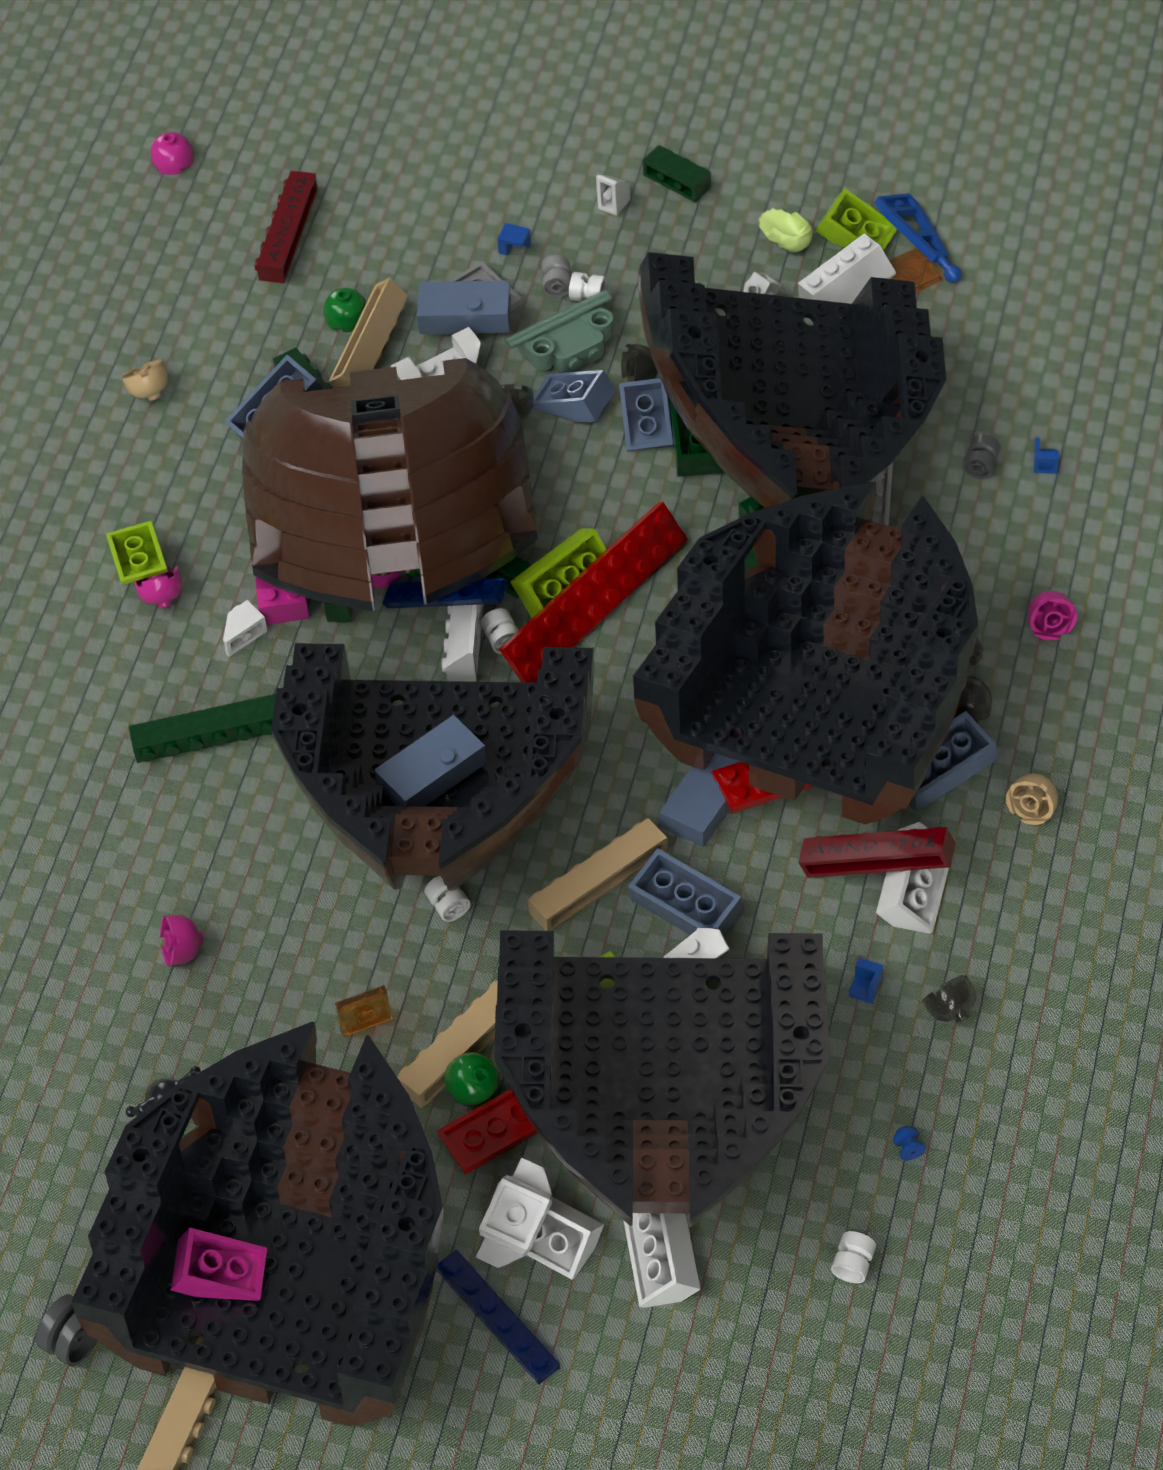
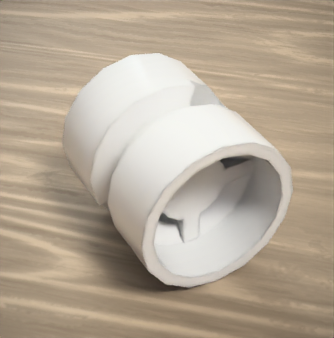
M573 272L569 285V300L581 302L606 290V276L593 274L591 277H588L587 273Z
M503 608L491 610L485 614L480 622L493 651L497 654H502L499 648L519 631L514 625L508 610Z
M441 876L433 878L425 887L426 897L435 906V910L445 922H452L461 918L470 908V900L460 889V886L455 890L449 891Z
M848 1231L842 1234L838 1246L839 1252L835 1255L831 1266L832 1273L846 1282L857 1284L864 1282L869 1270L868 1261L872 1260L876 1249L875 1241L859 1232Z

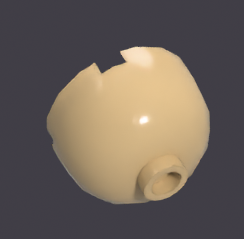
M157 359L143 364V367L139 369L134 368L121 378L125 388L132 396L140 399L147 397L151 401L161 396L160 391L166 387L168 382V372L163 361Z
M1037 773L1025 774L1012 783L1006 794V804L1013 815L1016 813L1022 817L1020 821L1023 823L1039 825L1045 823L1057 808L1058 791L1055 784L1046 776Z

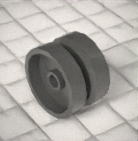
M66 1294L56 1300L45 1313L36 1332L35 1342L40 1349L48 1354H55L58 1360L73 1367L87 1358L98 1340L95 1337L89 1336L79 1324L71 1302L73 1295Z

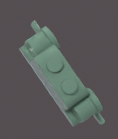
M604 290L504 340L511 349L518 347L519 353L528 359L538 370H548L554 367L558 373L576 371L593 361H597L604 355V341L609 340L613 335V315L601 306L612 301V296L607 290Z

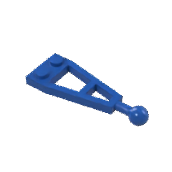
M908 193L877 197L874 204L878 207L881 214L932 263H939L944 270V277L948 282H958L962 277L961 269L956 265H951L947 260L949 256L947 250L925 212L913 196ZM913 215L922 231L916 232L901 217Z

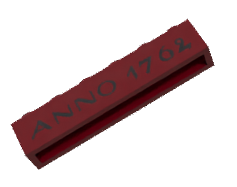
M290 170L288 179L284 180L282 195L280 194L277 200V209L273 210L271 226L267 227L265 242H262L260 246V256L255 259L254 269L258 272L259 281L285 284L318 191L316 173Z
M947 827L876 833L865 832L851 835L840 834L838 836L825 837L816 836L803 839L798 863L807 878L950 868L955 841Z

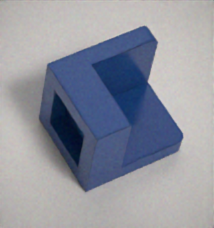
M505 223L497 237L499 254L508 255L512 245L529 247L531 244L530 229Z
M1035 437L1034 473L1057 474L1059 451L1057 449H1040V437Z
M859 957L855 966V978L849 990V996L873 1004L883 981L884 965Z

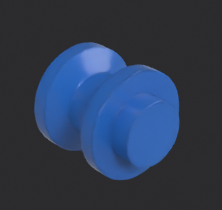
M901 1127L893 1137L894 1144L902 1146L899 1155L904 1161L913 1160L921 1156L926 1150L924 1143L917 1142L916 1140L919 1132L915 1127Z

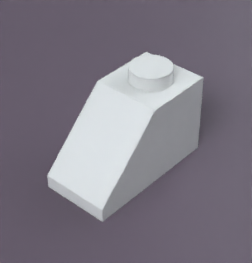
M598 174L596 177L598 209L617 216L630 200V184L612 176Z
M248 600L235 606L228 612L223 642L226 654L229 657L267 632L265 617Z

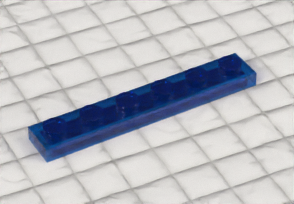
M504 578L481 579L425 605L421 582L390 583L382 604L387 609L501 604L508 582Z
M457 1249L438 1263L437 1272L538 1385L560 1369V1363Z

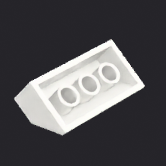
M864 233L798 283L799 298L852 304L871 277L892 279L896 275V271L880 245Z
M480 580L453 592L452 600H448L447 611L448 615L451 616L450 619H446V634H449V637L444 639V653H447V658H442V672H446L447 681L477 682L482 628L480 622L483 617V598Z
M917 822L897 831L928 828L922 823ZM949 868L886 872L876 914L893 927L928 934L933 933Z
M553 1197V1202L530 1252L526 1254L573 1280L594 1251L604 1224Z
M633 1213V1226H629L624 1221L639 1307L646 1308L682 1302L701 1290L686 1214Z

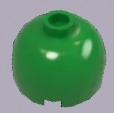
M340 288L331 292L324 304L323 312L326 324L332 330L337 328L342 329V332H352L366 305L365 297L352 288Z
M471 1052L457 1056L448 1064L444 1081L447 1091H450L457 1103L472 1106L479 1105L491 1098L497 1090L499 1075L494 1062L490 1058L478 1052Z

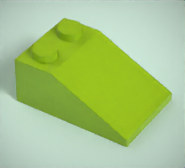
M844 188L835 198L815 231L831 243L844 248L865 233L879 244L884 251L897 228L885 216Z
M152 521L106 533L121 585L168 572Z

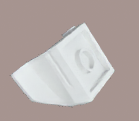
M467 327L451 335L453 348L417 366L407 357L391 365V367H396L397 376L400 380L444 375L443 361L467 358L477 364L481 342L470 327Z
M697 928L693 934L663 958H719L729 950V947L719 929ZM714 980L707 981L706 986H708Z
M521 1158L513 1177L506 1175L501 1179L479 1227V1234L485 1238L476 1258L500 1268L528 1255L526 1253L530 1252L553 1202L545 1168Z

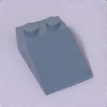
M604 370L548 374L529 405L531 408L574 422H593L599 418L615 390Z
M660 378L619 383L627 452L673 446L668 398Z

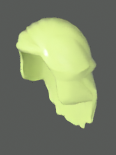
M772 208L770 211L767 210L759 218V228L770 241L776 242L779 248H784L789 252H798L807 248L812 241L813 231L811 225L797 212L791 215L782 209L775 210Z

